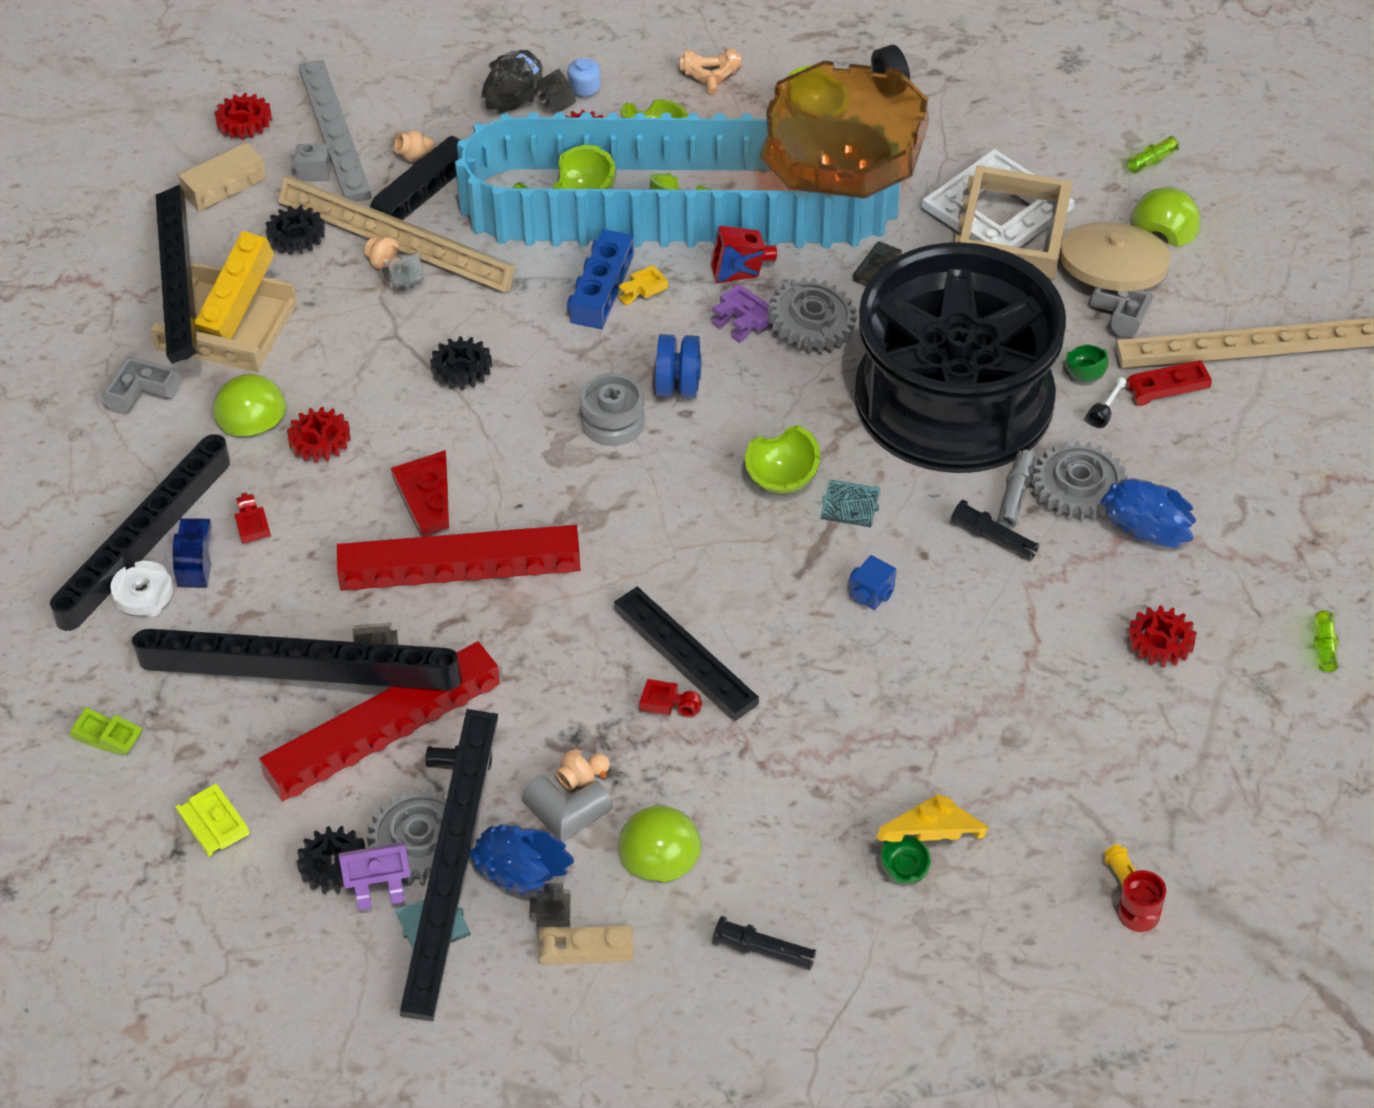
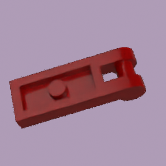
M1202 360L1136 373L1129 376L1126 383L1129 390L1134 392L1133 398L1136 404L1143 406L1154 399L1211 388L1212 379Z

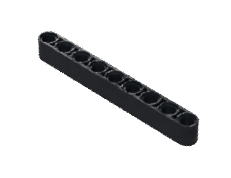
M211 434L204 437L54 594L50 600V606L59 629L72 631L81 626L111 594V582L115 574L124 567L126 570L135 567L134 563L141 561L225 472L230 465V456L226 440L223 436Z

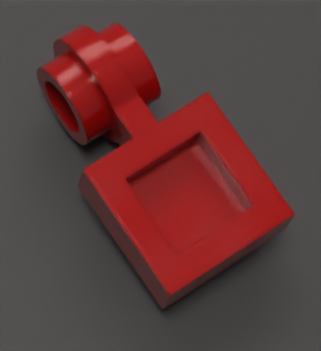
M247 492L241 493V497L236 498L240 513H236L234 516L242 544L271 537L264 508H257L253 493L247 495Z
M647 679L639 706L640 711L671 715L673 706H677L678 712L681 715L693 717L700 712L702 701L700 695L694 691H685L683 694H678L677 683Z

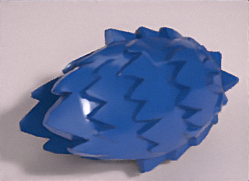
M1130 478L1116 484H1111L1108 492L1100 501L1101 505L1105 506L1107 515L1116 527L1119 525L1125 534L1130 531L1137 540L1142 539L1154 545L1178 548L1182 545L1181 543L1190 542L1194 539L1189 529L1196 522L1195 517L1190 512L1193 511V506L1177 490L1164 485L1154 484L1151 481Z
M501 824L487 828L481 833V838L476 839V846L470 850L469 854L480 875H484L489 880L495 882L497 887L503 886L507 892L514 890L521 896H525L526 892H533V890L543 887V882L551 880L553 876L566 875L568 873L566 868L574 863V858L565 850L566 844L563 841L550 836V833L546 831L521 828L519 825L509 826Z

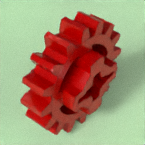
M243 93L242 97L233 94V99L225 98L224 104H218V110L214 112L217 128L221 129L223 135L229 133L230 138H234L236 135H239L240 139H244L245 135L254 138V133L262 134L263 128H269V122L272 121L270 104L265 102L264 97L257 99V94H253L251 97H247V93Z
M320 407L319 412H314L312 408H309V414L305 415L300 412L298 413L299 420L292 419L290 421L291 427L287 428L289 447L293 448L295 456L302 454L304 461L309 459V457H313L316 463L320 457H324L326 461H329V455L340 456L339 449L346 450L348 448L347 442L351 441L349 422L345 421L342 413L336 416L335 409L333 408L329 412H325L324 407Z
M1159 605L1158 610L1155 612L1150 607H1147L1145 615L1137 612L1135 620L1130 622L1127 641L1131 642L1130 650H1139L1138 659L1149 658V665H1153L1155 661H1160L1161 667H1165L1166 662L1170 661L1174 666H1177L1179 658L1186 661L1189 653L1194 651L1197 632L1192 630L1194 623L1192 621L1185 622L1186 614L1184 613L1178 616L1175 615V608L1173 607L1169 612H1165L1161 605Z

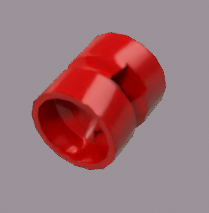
M1138 870L1130 873L1124 879L1117 913L1121 923L1128 929L1136 932H1147L1154 929L1159 923L1167 892L1166 885L1160 876L1147 870Z

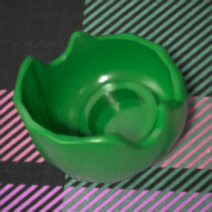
M1089 344L1078 346L1066 354L1065 364L1067 371L1077 381L1086 383L1097 381L1105 374L1108 368L1107 351Z
M904 835L900 842L885 841L880 852L881 867L884 873L892 881L900 884L920 882L926 876L931 865L929 849L922 841H918L916 836Z

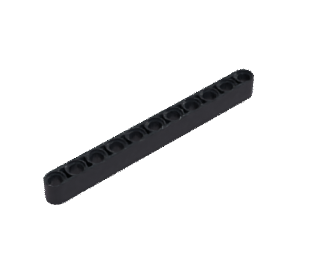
M143 629L132 637V644L140 667L146 670L433 690H452L462 682L458 655L456 651L450 648L164 629Z

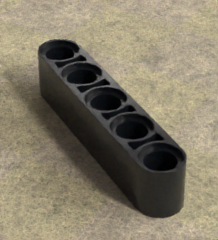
M455 136L445 139L373 198L370 208L400 220L408 217L456 177L457 143L461 139Z

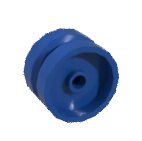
M659 334L656 357V396L672 397L675 392L677 379L679 380V393L682 397L697 398L702 370L700 336L685 335L681 342L680 353H677L676 337L671 334Z

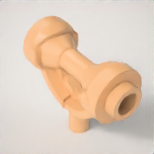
M728 48L718 56L702 57L692 50H684V55H679L680 71H685V76L692 75L697 81L707 84V93L713 95L717 93V84L721 83L730 74H736V69L741 68V53H736L735 48ZM703 67H719L712 71L703 69Z

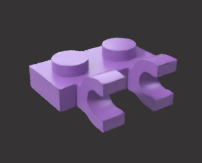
M740 284L721 295L720 303L712 309L717 314L712 319V324L718 329H721L728 323L731 315L734 314L738 317L732 323L737 330L731 336L738 343L747 338L751 329L754 328L761 332L773 323L768 322L769 314H767L769 304Z
M405 842L339 853L344 888L355 887L358 910L372 908L368 884L388 881L392 904L405 902L401 879L411 877Z

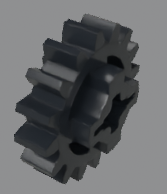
M299 205L297 209L288 206V211L279 209V215L271 214V221L266 222L267 240L270 241L271 247H277L280 253L286 249L288 250V255H291L294 250H298L299 254H303V249L307 248L312 251V244L320 245V238H325L324 220L321 219L319 212L313 213V208L311 207L303 210L302 205Z
M459 336L456 342L449 338L448 345L440 343L438 344L439 351H432L433 358L430 359L433 377L434 379L439 378L441 385L448 382L449 389L459 385L460 389L464 390L467 384L474 388L475 381L483 383L485 382L484 375L491 374L492 356L490 355V349L488 347L484 348L482 341L475 344L473 337L463 341L462 336Z
M327 826L325 834L321 835L316 830L314 831L315 839L305 838L303 840L305 848H300L297 851L299 857L296 860L302 881H309L310 889L314 890L321 886L322 893L326 894L329 888H334L336 894H339L341 886H344L339 853L366 849L363 838L357 839L354 830L345 834L343 826H340L337 832H332L330 826ZM332 855L335 856L334 864L331 863Z

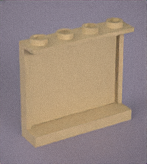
M195 262L190 264L193 275L192 290L195 320L222 268ZM263 277L232 339L202 333L196 327L198 353L193 355L192 358L259 372L297 305L294 284ZM155 322L151 328L155 349L166 352L164 324Z

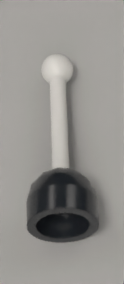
M1119 377L1116 380V386L1104 404L1096 403L1087 412V421L1093 427L1104 428L1110 421L1112 412L1109 405L1120 389L1126 387L1127 383L1124 377Z

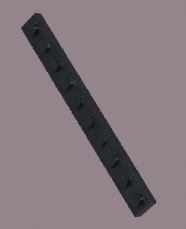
M180 185L155 195L166 356L171 364L187 360L198 353L185 193Z
M466 709L400 1007V1016L434 1022L497 728L498 714Z

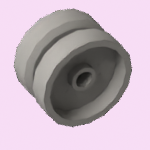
M621 373L601 374L585 384L580 396L581 420L585 435L593 442L603 446H620L635 440L643 431L645 422L643 409L644 393L641 385L634 378Z

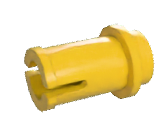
M1115 844L1104 852V861L1106 865H1111L1123 887L1124 879L1130 873L1135 872L1136 869L1127 856L1129 854L1128 849L1122 847L1121 844Z

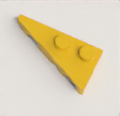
M938 793L881 826L876 838L880 841L900 842L904 835L917 834L916 838L918 841L941 840L943 838L956 840L960 839L962 833H973L977 839H982L985 837L989 826L957 806L951 798Z

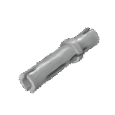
M1021 450L1018 451L1015 465L1008 475L1009 485L997 520L998 523L1007 528H1014L1016 526L1025 490L1032 480L1030 474L1035 461V455L1029 450H1023V453Z

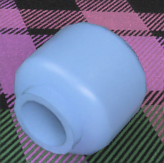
M579 58L569 65L567 70L568 86L574 94L580 97H589L600 89L601 70L598 63L588 58Z

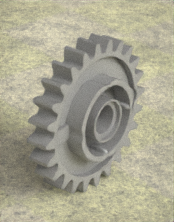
M802 277L801 283L792 279L790 285L782 283L781 289H775L774 295H771L767 314H769L768 322L773 323L772 330L780 331L779 338L787 337L788 345L796 342L797 349L807 346L808 351L811 352L813 347H817L819 352H822L824 347L832 351L835 344L842 347L843 341H849L856 325V307L851 306L852 299H844L845 291L836 292L837 285L828 287L826 280L818 284L816 278H813L812 282H807Z
M1076 440L1075 445L1070 446L1065 441L1063 448L1053 445L1052 452L1044 450V456L1037 458V465H1034L1032 475L1034 494L1039 495L1040 503L1047 502V510L1057 508L1058 516L1066 512L1070 520L1074 515H1078L1081 521L1084 520L1085 515H1089L1090 518L1095 520L1096 513H1100L1105 517L1107 512L1105 506L1101 505L1100 501L1108 492L1111 484L1128 479V476L1124 475L1125 466H1119V458L1111 459L1112 451L1102 453L1101 445L1093 449L1091 448V442L1081 446L1080 442Z
M415 788L411 796L402 791V798L399 800L390 796L391 805L380 804L381 814H372L373 823L368 824L369 834L366 835L369 848L405 842L411 877H407L408 884H411L415 877H419L421 884H424L426 877L430 876L446 800L444 791H440L436 796H433L431 788H428L425 794L422 795L418 788Z

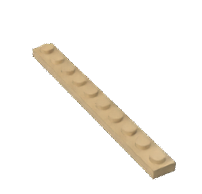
M286 176L283 178L279 203L292 206L294 209H297L299 205L303 206V210L311 207L313 208V213L319 212L321 219L367 238L392 237L399 244L400 248L397 250L503 292L510 291L516 269L515 264L294 177Z
M1374 318L1117 340L1116 351L1121 368L1199 360L1208 361L1374 346Z

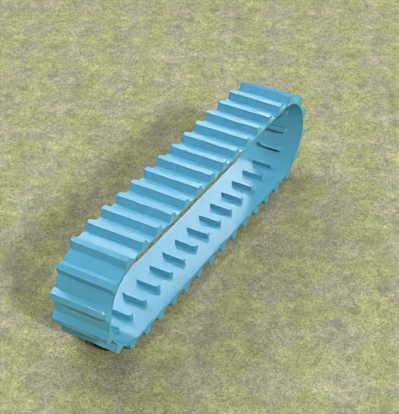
M529 112L527 117L512 118L506 113L501 114L499 120L487 125L482 123L473 125L474 133L468 139L459 140L457 143L458 160L455 161L461 216L471 218L472 231L474 233L486 232L497 237V243L505 244L508 240H523L526 246H533L537 240L551 241L553 246H560L563 241H577L580 246H587L590 241L598 239L602 229L634 235V247H641L644 241H658L661 247H668L671 241L685 242L687 247H695L698 242H712L714 245L718 226L758 230L761 233L763 242H766L767 245L777 246L779 242H792L795 248H803L805 243H820L822 248H830L832 243L847 242L852 247L859 246L861 239L871 235L883 236L887 221L897 219L899 214L902 164H900L901 146L899 143L889 141L886 137L885 127L882 125L872 127L861 123L858 116L842 120L833 119L831 114H823L821 119H806L804 114H796L794 119H780L777 114H769L767 119H753L750 113H743L740 119H726L723 113H716L713 119L699 118L697 113H690L687 118H672L670 113H663L660 118H646L644 113H636L633 118H619L617 113H609L606 118H593L590 112H583L579 118H566L563 112H556L553 117H539L537 112ZM588 144L600 146L602 150L609 153L615 161L616 170L840 171L864 176L875 183L864 188L847 191L512 189L497 187L483 181L498 173L509 170L559 169L558 163L562 153L573 147Z

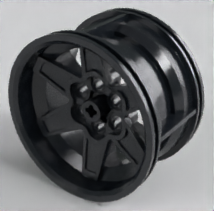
M947 242L922 246L905 252L882 266L867 283L862 294L859 309V334L866 353L862 357L856 373L855 406L860 421L867 433L883 449L907 463L928 470L948 473H972L995 469L1015 461L1018 451L1021 450L1023 453V450L1030 451L1043 438L1052 421L1056 387L1050 368L1059 357L1065 336L1066 313L1057 288L1042 271L1025 259L996 247L976 243ZM897 345L904 347V348H900V349H897V350L890 351L892 348H894V347L897 346Z

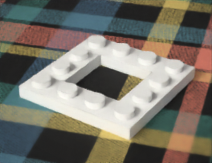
M994 149L924 198L922 208L962 234V231L958 230L960 214L966 215V211H962L964 196L971 193L966 191L969 175L974 176L976 165L1027 174L1033 173ZM1016 195L1030 205L1002 226L976 210L970 239L1020 248L1054 223L1058 202ZM1072 198L1069 200L1067 213L1074 208L1075 200Z

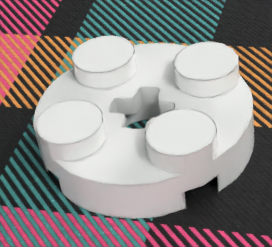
M139 561L134 563L135 567L128 570L124 567L119 570L111 582V591L116 608L131 615L154 617L160 614L162 607L170 601L174 589L166 568L157 562ZM143 585H147L148 587L144 591L136 590V588H142Z

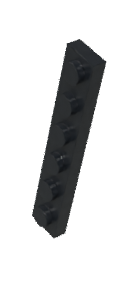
M638 586L614 601V609L735 721L759 704V696Z

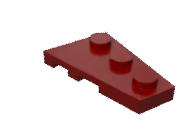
M446 450L392 467V477L421 536L450 528Z

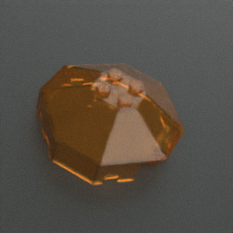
M821 61L777 81L775 97L773 100H770L766 111L768 136L760 158L788 189L867 198L913 176L929 124L928 98L899 69L887 68L885 74L872 72V66L850 63L849 69H840L834 67L833 61Z

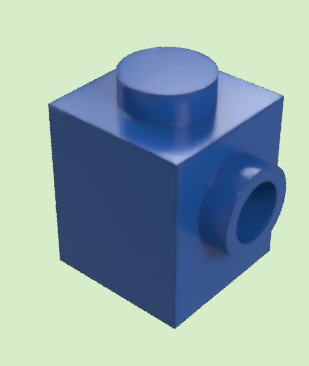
M870 555L860 568L855 567L849 576L850 597L857 603L876 610L883 601L887 602L894 591L896 568Z

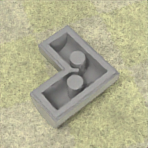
M1096 287L1092 294L1091 306L1114 312L1111 319L1113 331L1122 337H1130L1136 334L1152 302L1153 294L1140 290L1114 291Z
M128 356L102 393V400L110 410L124 414L129 410L141 390L172 398L179 388V370Z
M539 776L525 787L522 794L523 802L553 835L561 841L567 840L613 809L610 795L604 786L596 780L566 798L546 776Z

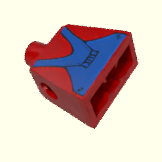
M718 226L710 262L715 283L756 278L760 275L762 262H775L777 260L776 245H764L761 233L758 230Z

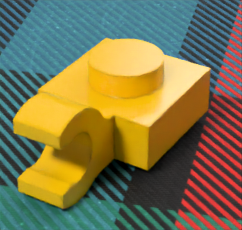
M654 265L648 266L630 274V281L619 285L623 295L618 296V299L624 305H629L639 294L647 298L668 289V280Z

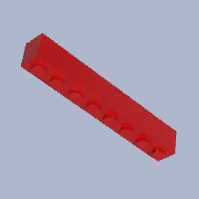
M577 524L337 544V574L340 591L581 571Z
M477 641L456 652L462 673V682L458 687L452 690L391 687L261 756L259 759L263 776L282 802L291 797L298 796L314 784L329 779L338 771L355 765L362 758L375 751L383 750L388 744L397 739L412 734L421 726L438 720L445 713L456 707H462L469 700L494 689L495 686L500 684L497 663L480 642Z

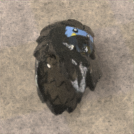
M529 50L510 51L497 57L496 60L489 63L491 71L483 84L481 98H484L487 110H497L499 114L515 110L526 101L532 103L542 87L543 67L541 61Z

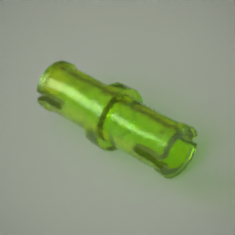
M1169 136L1155 145L1150 144L1146 146L1143 152L1128 158L1127 162L1129 163L1127 165L1130 171L1137 174L1150 165L1161 163L1163 158L1179 150L1178 141L1173 136Z
M1322 610L1314 616L1316 622L1314 646L1318 649V669L1320 671L1323 670L1325 673H1331L1339 668L1337 659L1339 637L1335 634V614L1333 612L1330 613L1328 610Z

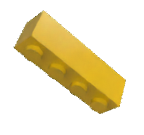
M241 231L195 320V325L199 332L232 339L274 257V252L267 238Z

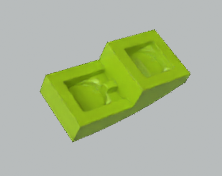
M85 707L71 728L69 737L104 751L128 755L143 732V728L117 715L110 719Z

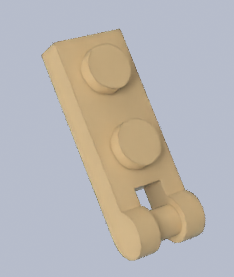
M546 925L539 929V941L542 943V947L539 950V961L543 964L634 961L633 925L557 928L553 925ZM556 944H566V948L558 949Z

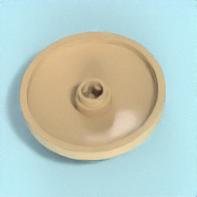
M1092 222L1075 227L1064 236L1060 248L1061 263L1071 275L1089 285L1114 291L1142 290L1160 283L1167 276L1171 261L1168 247L1157 236L1142 228L1118 222Z

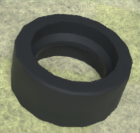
M889 45L874 50L871 56V68L874 80L881 93L886 97H891L906 92L910 87V72L901 49L896 45Z

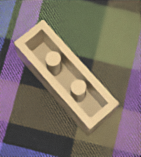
M247 142L178 175L185 198L198 212L267 179L264 159Z

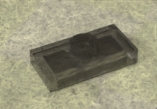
M877 241L853 273L852 281L866 286L872 276L890 260L901 255L902 250Z

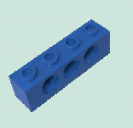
M602 229L598 239H594L591 250L592 254L584 262L583 275L578 276L575 284V293L570 295L567 301V311L570 312L572 324L602 330L620 290L619 285L623 283L635 255L634 235Z

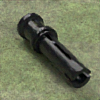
M961 500L951 516L952 524L963 525L972 530V534L976 537L984 535L1022 555L1029 561L1035 557V554L1025 549V547L1035 552L1039 549V543H1035L992 520L990 513L987 511L980 512L970 507L966 500Z
M722 915L717 923L712 942L716 946L721 943L737 948L741 954H749L750 951L806 968L807 970H811L814 961L802 958L801 955L813 959L817 951L816 949L756 932V928L751 924L742 926L729 922L727 917Z

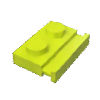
M217 783L189 798V802L186 804L175 806L177 814L208 857H211L213 855L212 852L217 849L223 850L250 834L248 826Z

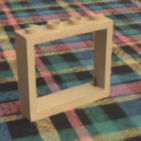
M976 165L974 176L969 175L966 191L971 193L964 196L962 211H966V215L960 214L958 230L962 231V234H956L955 242L988 245L1008 251L1033 264L1048 278L1055 279L1073 181ZM980 189L1058 202L1049 251L1042 252L971 240L970 234Z

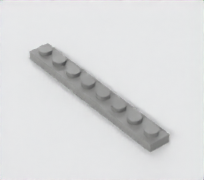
M324 60L299 64L300 75L325 144L328 143L330 160L343 197L355 202L372 199L370 187Z

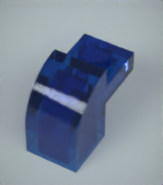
M180 518L178 534H174L172 550L173 571L177 587H208L212 565L208 552L212 529L211 519Z

